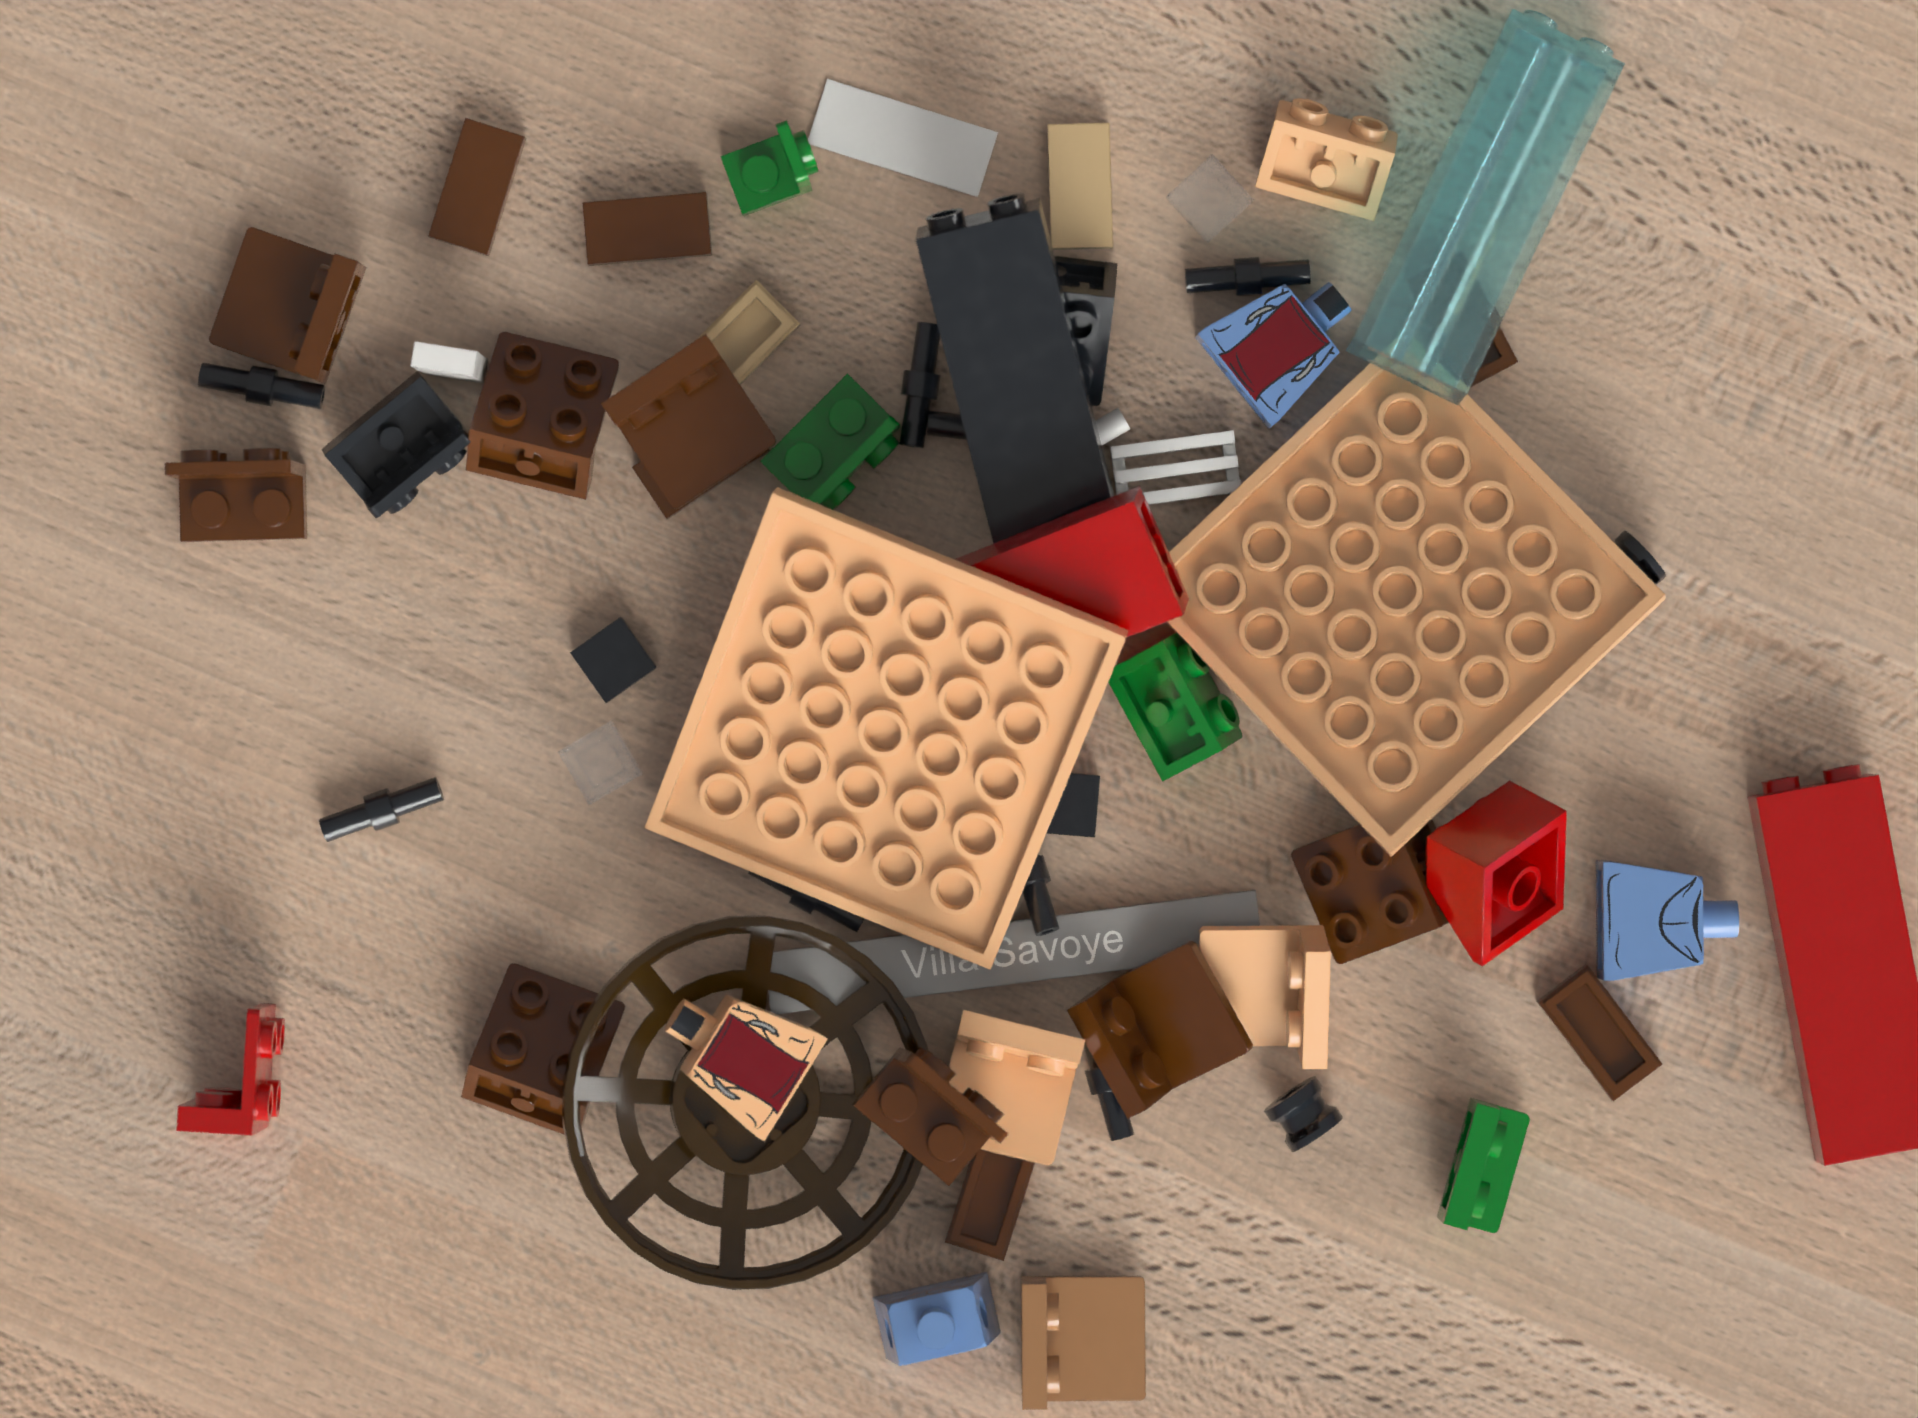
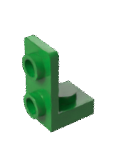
M787 120L775 124L778 135L720 156L743 217L813 191L808 176L819 172L805 131L802 130L792 134Z

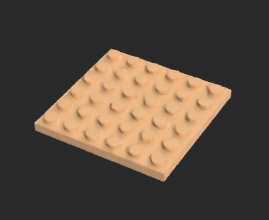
M1404 331L1169 552L1189 597V601L1183 616L1166 623L1189 644L1191 649L1392 857L1665 600V594Z
M776 487L769 500L645 829L991 970L1129 630Z

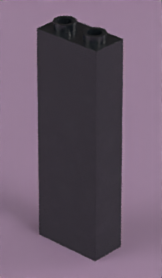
M1022 193L993 199L987 203L988 211L964 216L962 208L934 213L926 217L927 225L918 227L916 234V243L993 544L1114 496L1041 200L1037 198L1026 201Z

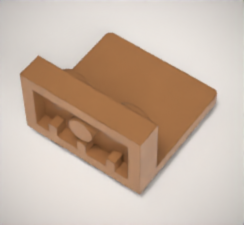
M1021 1276L1022 1410H1047L1048 1401H1142L1145 1399V1280L1142 1276Z

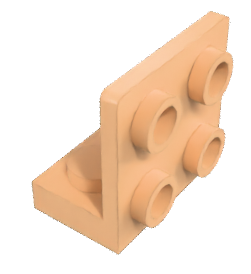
M1324 926L1201 927L1199 929L1198 947L1247 1032L1253 1046L1297 1047L1302 1069H1327L1331 951Z
M963 1010L949 1068L956 1075L949 1084L961 1094L969 1087L971 1090H976L1004 1114L997 1124L1008 1133L1001 1144L989 1138L981 1150L1046 1166L1054 1162L1075 1072L1080 1064L1085 1043L1084 1039Z

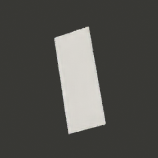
M827 79L808 142L810 145L978 197L998 132Z

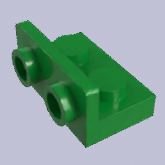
M847 373L760 462L791 493L835 510L856 488L849 478L865 462L875 469L900 444L893 436L900 428V424Z
M1177 633L1114 666L1108 681L1162 782L1224 750L1243 737L1239 728V715L1233 702L1226 695L1220 693L1209 673L1210 667Z
M1470 1097L1437 1217L1443 1224L1467 1231L1468 1227L1490 1233H1496L1499 1230L1530 1121L1526 1113Z

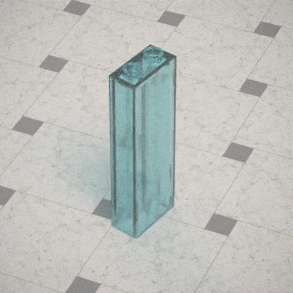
M1512 9L1503 23L1346 349L1347 352L1456 405L1467 395L1625 65V63L1613 58L1614 52L1605 44L1587 37H1582L1578 41L1558 31V25L1554 20L1533 10H1525L1524 13Z

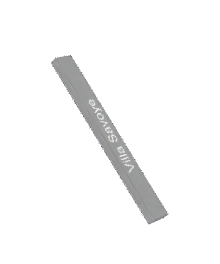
M1256 890L1056 915L1059 929L1042 936H1036L1031 918L1014 920L1009 923L991 970L906 935L846 943L868 956L894 982L902 996L908 998L1134 969L1188 941H1194L1199 946V929L1203 926H1260ZM813 946L773 951L770 972L784 974L806 983L826 996L836 1006L865 984L850 967L827 952ZM768 990L772 1013L783 1014L812 1010L794 998Z

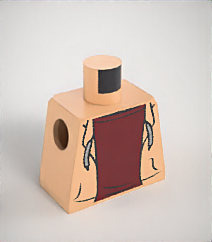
M729 995L722 999L713 1015L683 999L673 1011L665 1027L667 1033L692 1047L680 1070L744 1127L763 1141L766 1140L827 1041L826 1037L810 1027Z

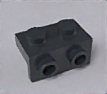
M417 371L323 447L322 452L364 501L370 513L375 518H378L386 511L394 514L406 507L418 494L417 486L435 471L438 475H441L454 468L465 457L467 453L465 447L471 441L468 440L469 433L464 425Z

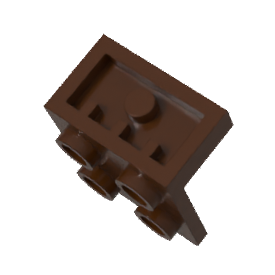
M250 227L245 233L212 327L209 341L211 344L326 384L367 267L356 260L334 253V255Z
M501 332L498 336L469 428L468 440L471 442L468 444L466 471L586 500L592 481L596 444L606 414L601 403L611 397L618 374L619 361L615 358L509 332Z
M706 334L601 403L674 509L681 508L776 443L775 436Z
M280 448L243 449V461H227V453H218V450L180 451L181 462L165 463V476L179 479L180 542L307 539L306 465L289 460V451H281Z
M1432 819L1392 857L1360 824L1292 851V860L1319 924L1324 926L1328 944L1336 963L1344 964L1438 929L1449 923L1426 886L1427 836L1436 829Z
M1188 941L1100 985L1067 1009L1068 1014L1081 1037L1085 1040L1086 1046L1128 1119L1150 1108L1172 1089L1246 1054L1253 1047L1247 1032L1194 941Z
M516 963L510 964L469 1062L461 1097L565 1135L562 1124V1086L568 1055L583 1016L599 993ZM615 1000L598 1025L586 1055L582 1076L600 1075L625 1010L623 1002ZM580 1101L581 1127L587 1115L589 1101Z
M900 1047L852 1105L946 1185L950 1186L989 1138L1001 1144L1007 1137L1008 1133L997 1124L1004 1114L976 1090L973 1091L968 1087L963 1094L949 1084L956 1073L929 1050H924L920 1047L914 1054Z

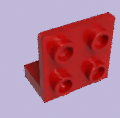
M261 1003L247 1009L242 1090L208 1087L204 1091L196 1092L194 1099L178 1106L176 1131L252 1136L267 1128L271 1117L279 1116L281 1080H271L272 1061L275 1055H282L284 1049L285 1019L275 1018L276 1004Z

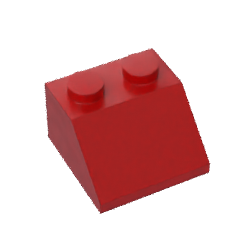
M1510 780L1486 797L1477 800L1470 808L1445 825L1439 826L1433 833L1427 836L1426 886L1472 961L1482 967L1564 909L1567 811Z

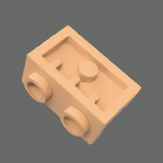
M1303 98L1294 99L1293 102L1279 100L1255 187L1375 221L1394 160L1398 134L1388 130V126L1384 122L1372 117L1358 115L1354 116L1351 120L1330 114L1324 105L1313 100Z

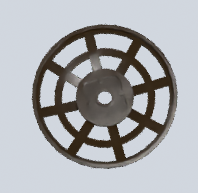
M766 915L727 916L695 923L658 939L629 959L602 987L583 1016L569 1051L562 1086V1124L569 1159L585 1196L604 1224L633 1252L661 1270L696 1284L730 1290L771 1289L802 1282L839 1266L869 1245L894 1219L914 1188L923 1166L904 1149L889 1183L876 1203L862 1217L857 1214L837 1190L859 1160L868 1139L872 1122L852 1105L873 1080L869 1058L860 1036L852 1025L883 1003L894 1020L905 1049L914 1054L920 1047L928 1050L915 1014L894 982L868 956L839 937L803 922ZM727 934H750L745 970H729L707 975L672 992L651 966L665 955L696 941ZM776 936L795 939L827 952L850 967L865 984L836 1006L826 996L806 983L784 974L770 972ZM632 982L653 1010L645 1017L631 1038L622 1059L618 1077L582 1076L586 1055L598 1025L617 996ZM742 988V1001L766 1009L767 993L769 990L798 1000L821 1017L809 1027L827 1038L822 1049L835 1038H838L850 1063L854 1094L820 1091L818 1077L813 1065H811L766 1140L763 1141L744 1127L680 1070L682 1063L692 1047L682 1041L680 1042L688 1051L680 1060L672 1080L637 1078L648 1046L658 1031L667 1024L673 1011L683 999L692 1003L712 993ZM580 1101L616 1102V1118L620 1138L630 1163L638 1174L612 1199L609 1198L600 1185L586 1152L580 1122ZM635 1103L670 1105L672 1120L679 1137L654 1160H651L647 1155L639 1136L635 1118ZM818 1117L851 1120V1125L842 1149L831 1166L822 1173L802 1148L813 1134ZM697 1156L709 1166L724 1172L722 1207L712 1206L691 1198L674 1187L669 1180ZM784 1165L804 1189L798 1195L778 1204L757 1209H747L749 1175L761 1174ZM656 1194L665 1204L684 1216L710 1226L720 1227L719 1265L698 1262L667 1250L642 1234L628 1219L648 1199ZM818 1205L842 1233L826 1246L797 1259L763 1267H744L746 1229H760L782 1224L809 1212Z

